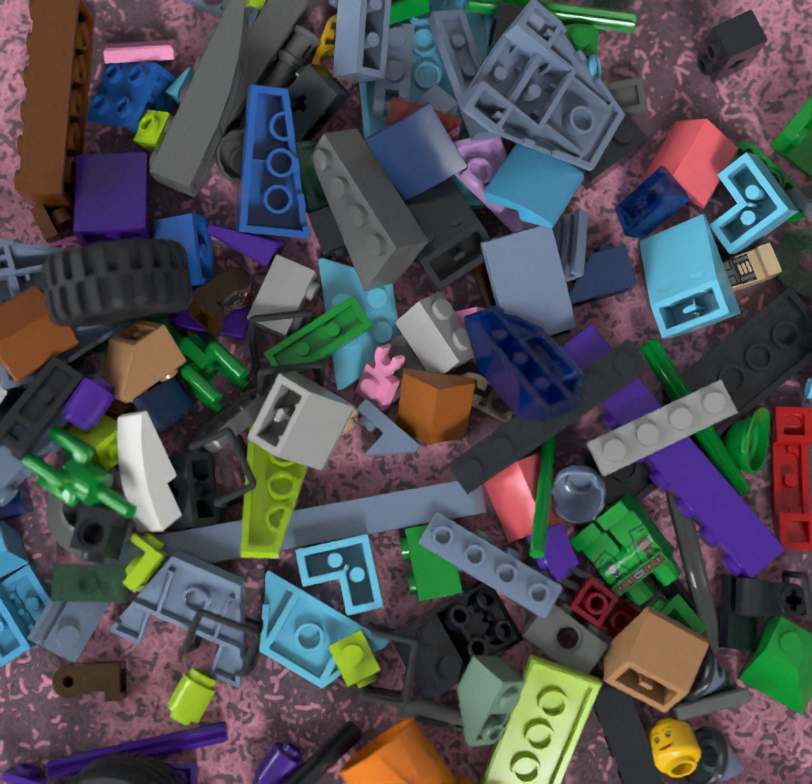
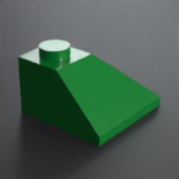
M769 615L756 640L755 651L750 652L737 679L802 715L812 697V634L783 617Z

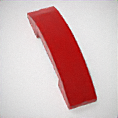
M776 406L773 409L771 424V510L775 537L785 550L812 551V514L810 509L808 445L812 443V413L809 407Z

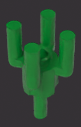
M162 316L151 319L150 322L165 325L186 359V362L179 366L181 368V375L186 379V387L215 415H218L227 407L221 401L223 394L210 383L220 371L242 392H245L253 383L247 377L249 370L217 340H211L206 344L196 334L184 338Z
M60 426L52 428L49 437L65 448L63 457L68 461L61 469H55L33 453L27 454L23 459V465L39 476L37 484L68 506H76L80 500L88 506L104 502L128 519L136 513V505L111 489L114 481L113 476L107 473L102 465L92 459V448Z

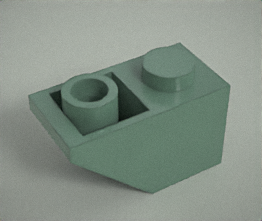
M473 656L457 687L465 741L469 746L494 744L501 737L504 731L503 726L511 710L517 706L520 700V693L526 683L524 679L497 656Z

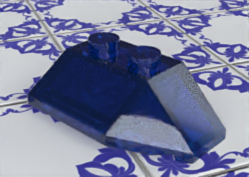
M492 306L464 316L465 328L479 372L518 419L547 420L579 406L585 374L542 327L521 317L504 313L505 310L498 306Z

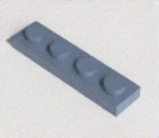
M464 10L432 11L428 22L471 141L500 137L490 133L461 110L464 93L483 64Z

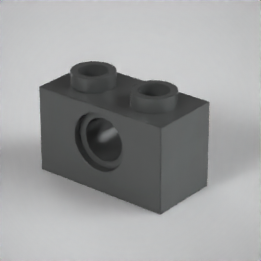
M557 598L546 618L534 614L520 634L558 664L589 674L609 647L600 640L604 633L588 621L582 626L572 618L575 611ZM563 627H571L574 631L573 642L569 646H560L557 642V633Z

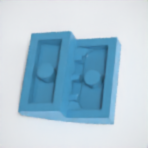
M516 143L485 189L484 195L488 203L518 210L521 221L552 229L583 181L584 175L565 161Z
M34 563L26 565L0 583V667L7 665L38 645L28 640L27 637L53 594Z

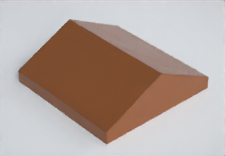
M35 285L0 305V363L16 383L46 365L53 356L59 357L79 343L69 326L61 327L52 322L48 315L46 295Z
M404 369L396 425L404 432L428 444L466 438L476 378Z

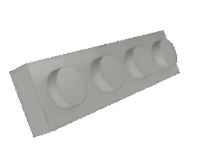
M719 380L586 444L602 476H606L738 413L722 380Z

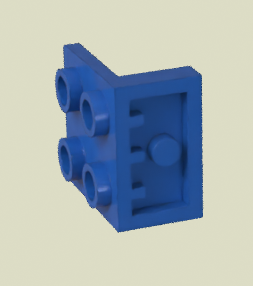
M142 61L109 63L104 70L96 95L91 101L86 119L94 124L127 128L136 135L139 123L145 116L147 109L168 112L172 115L176 103L165 91L177 78L158 63Z

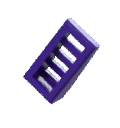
M208 225L206 229L207 234L264 267H271L276 254L281 255L286 243L280 240L252 233L239 232L236 229L224 226Z

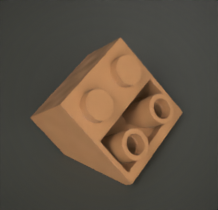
M136 320L109 339L101 379L113 386L110 393L116 397L115 399L125 403H133L135 399L148 392V388L158 381L163 382L175 376L179 371L178 367L185 363L186 359L164 324Z
M648 606L608 644L609 647L604 652V681L666 713L688 694L709 646V639Z

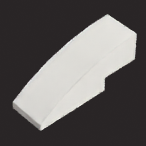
M147 411L122 414L117 417L118 463L125 497L137 506L136 513L132 518L138 532L163 531L182 516L167 484L177 475Z

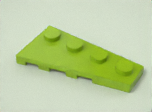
M254 423L249 426L248 435H249V433H250V431H251V429H252ZM248 439L247 462L257 484L253 490L244 494L241 558L279 559L308 466L279 458ZM245 477V485H247L249 482L247 477Z

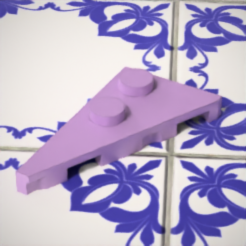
M500 137L473 141L467 138L453 142L467 164L466 168L454 175L513 233L537 226L533 223L521 221L518 210L486 202L484 191L508 157Z

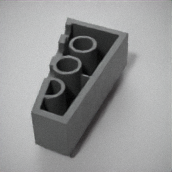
M358 129L324 133L310 155V159L362 287L366 291L396 283L429 240Z

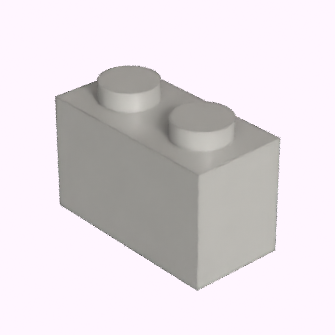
M276 254L247 316L248 321L254 315L303 310L306 301L312 303L318 293L320 284L316 282V272ZM305 317L256 322V326L286 339L292 333L302 328Z
M442 292L418 301L395 322L427 372L448 375L480 352L478 346L473 343L471 334L466 330L454 312L452 305L447 301Z

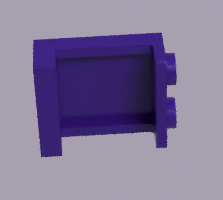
M128 150L124 153L115 154L92 152L89 155H76L73 232L82 246L101 242H114L116 240L153 239V230L149 224V174L151 173L149 171L150 158L147 152Z

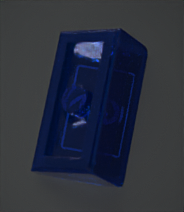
M661 165L615 207V211L625 236L639 239L647 237L690 198L668 169Z

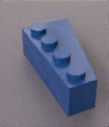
M252 84L247 87L236 230L246 233L310 239L288 89Z

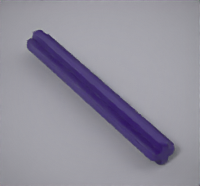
M222 721L52 759L47 762L48 778L54 781L75 776L92 761L110 753L130 751L132 753H144L149 757L156 758L223 743L228 740V728L226 723Z

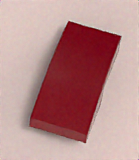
M588 576L568 605V607L613 639L640 614L590 576Z

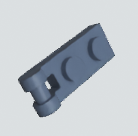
M394 23L389 25L386 77L375 82L373 117L384 118V114L397 115V119H402L408 115L415 24ZM385 95H399V100H385Z

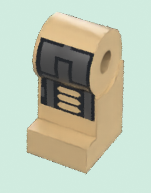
M770 242L758 246L754 250L737 255L733 259L723 261L733 291L772 279L782 272Z

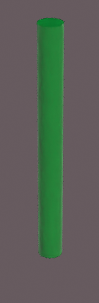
M557 434L542 443L530 546V556L533 558H543L545 556Z

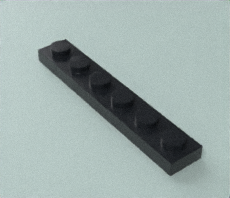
M628 339L452 460L447 466L468 495L651 368L631 340Z

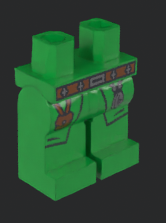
M630 492L570 540L571 545L579 553L582 550L598 568L601 576L613 586L611 589L618 597L626 593L638 606L650 599L656 592L645 578L647 575L653 572L665 587L676 580L682 573L676 560L671 556L676 550L669 541L667 542L662 532Z

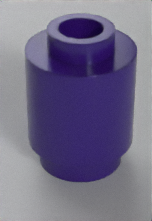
M96 375L91 380L84 377L64 405L67 409L62 417L88 432L92 425L96 427L116 398L110 393L113 386Z
M287 740L284 744L275 742L255 770L256 776L252 783L282 784L304 763L302 750Z

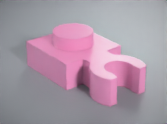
M389 344L377 348L374 355L375 361L366 363L355 389L358 395L364 400L370 401L380 411L389 408L401 381L393 374L405 362V356L402 354L393 357L390 361L388 354L391 350V345Z

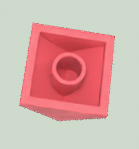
M707 118L676 121L642 179L653 185L660 177L667 174L685 196L684 200L705 209L721 181L718 174L732 163L738 152V147Z
M541 452L516 461L484 483L508 543L532 534ZM555 469L553 470V480L557 476ZM552 493L548 528L565 520L554 511Z

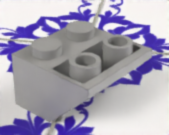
M296 371L281 373L278 375L247 439L279 458L322 470L356 406Z

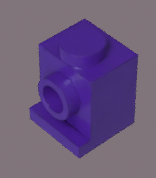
M562 523L547 529L545 556L543 558H534L539 571L545 569L547 575H550L554 582L572 575L571 567L579 564ZM532 534L524 537L526 544H531Z

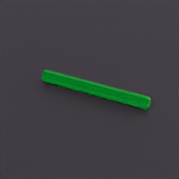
M467 0L466 7L467 11L471 13L493 15L499 2L525 7L530 0ZM537 0L556 16L563 25L587 24L596 29L623 33H633L636 27L637 15L634 12Z
M655 338L643 344L640 351L671 401L674 402L691 394L690 389L660 341ZM711 425L694 433L693 436L707 459L737 494L742 496L750 490V485L713 426Z

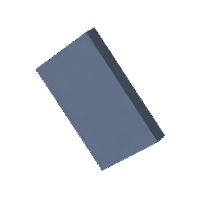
M539 225L480 243L508 347L511 348L577 327L553 229Z

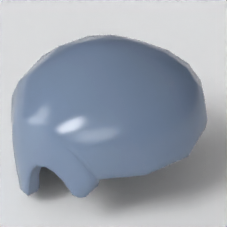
M572 465L560 470L553 480L551 489L554 499V511L571 523L585 524L594 521L602 512L606 501L607 490L602 476L589 466Z

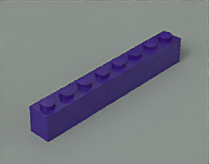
M590 324L555 354L554 358L558 361L555 363V366L565 379L570 380L612 351L613 348L596 328ZM637 378L596 407L605 416L602 422L611 432L663 406ZM689 437L636 461L639 464L643 461L652 471L649 476L653 483L661 491L664 492L666 489L676 500L673 503L676 510L685 519L692 518L700 528L697 531L700 538L710 548L715 546L724 556L721 560L723 565L734 576L740 575L742 578H753L785 550Z

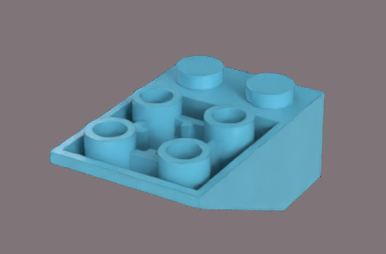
M701 214L639 241L650 306L662 339L678 338L741 314L705 214Z

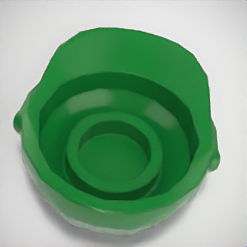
M764 406L758 407L748 419L735 422L722 441L738 468L746 474L758 473L763 467L767 456L770 414Z

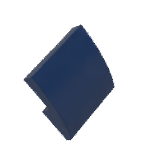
M426 102L402 119L392 121L365 139L403 201L430 189L467 167V164L429 102Z

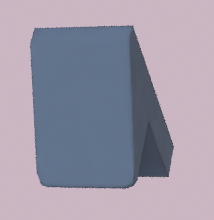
M365 399L357 408L362 416L358 422L371 434L374 435L377 431L382 434L365 453V457L415 454L419 450L420 445L370 401Z

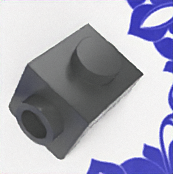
M643 76L608 83L607 78L601 79L623 112H627L630 117L648 114Z

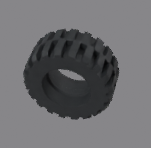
M142 238L116 240L114 242H101L89 246L74 247L71 250H63L57 252L56 255L48 256L41 268L49 318L55 325L61 327L110 325L151 319L186 310L193 301L186 249L179 242L171 239Z

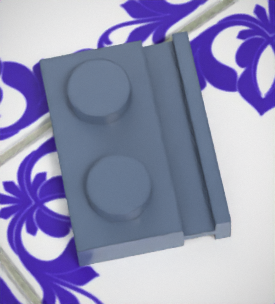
M65 573L27 639L76 664L113 597Z

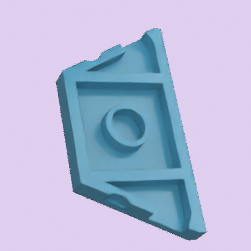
M320 258L318 262L326 312L354 295L374 325V328L332 354L337 391L340 392L360 379L366 363L375 361L376 349L399 336L400 330L395 324L398 317L393 284L364 291L355 268Z
M268 570L265 574V596L262 609L263 621L259 651L318 687L324 688L342 675L328 648L329 645L362 629L373 653L386 647L387 639L372 636V630L271 570Z

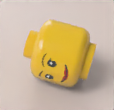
M664 718L656 722L654 728L647 735L655 766L660 772L669 774L671 777H682L693 772L701 758V749L691 726L684 721H678L673 718Z

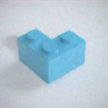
M746 152L718 174V177L737 204L709 226L729 254H742L799 210L760 157Z
M369 534L295 550L303 587L339 579L347 615L384 607Z

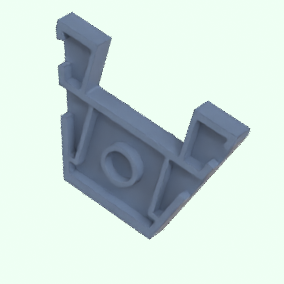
M177 550L111 626L110 632L140 644L147 632L152 615L189 631L194 615L199 609H206L245 624V579ZM202 617L196 634L220 645L209 676L239 688L244 677L240 676V670L245 659V633Z

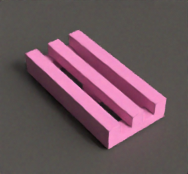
M175 40L111 43L103 51L105 63L174 60L178 55V43Z

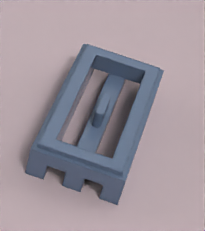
M580 208L575 210L574 215L568 213L564 219L559 217L554 225V237L566 282L584 276L588 212Z

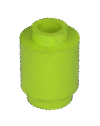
M192 667L189 673H184L167 703V707L172 710L170 717L189 726L191 721L199 723L216 692L214 686L218 680L196 667Z

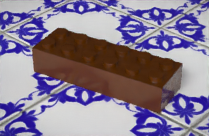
M30 0L29 12L33 24L32 32H29L26 38L27 51L30 57L29 66H25L23 72V81L27 91L26 100H23L20 106L21 120L24 122L23 135H19L17 140V151L21 159L20 169H17L14 174V186L18 194L33 208L44 204L51 212L61 207H66L68 212L74 213L76 155H84L95 15L86 0Z

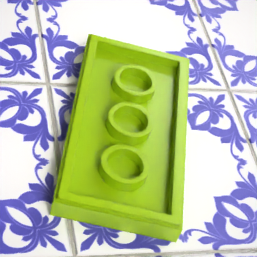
M530 654L521 677L526 683L520 693V700L517 706L511 710L503 726L504 731L492 748L478 784H560L601 687L600 678Z

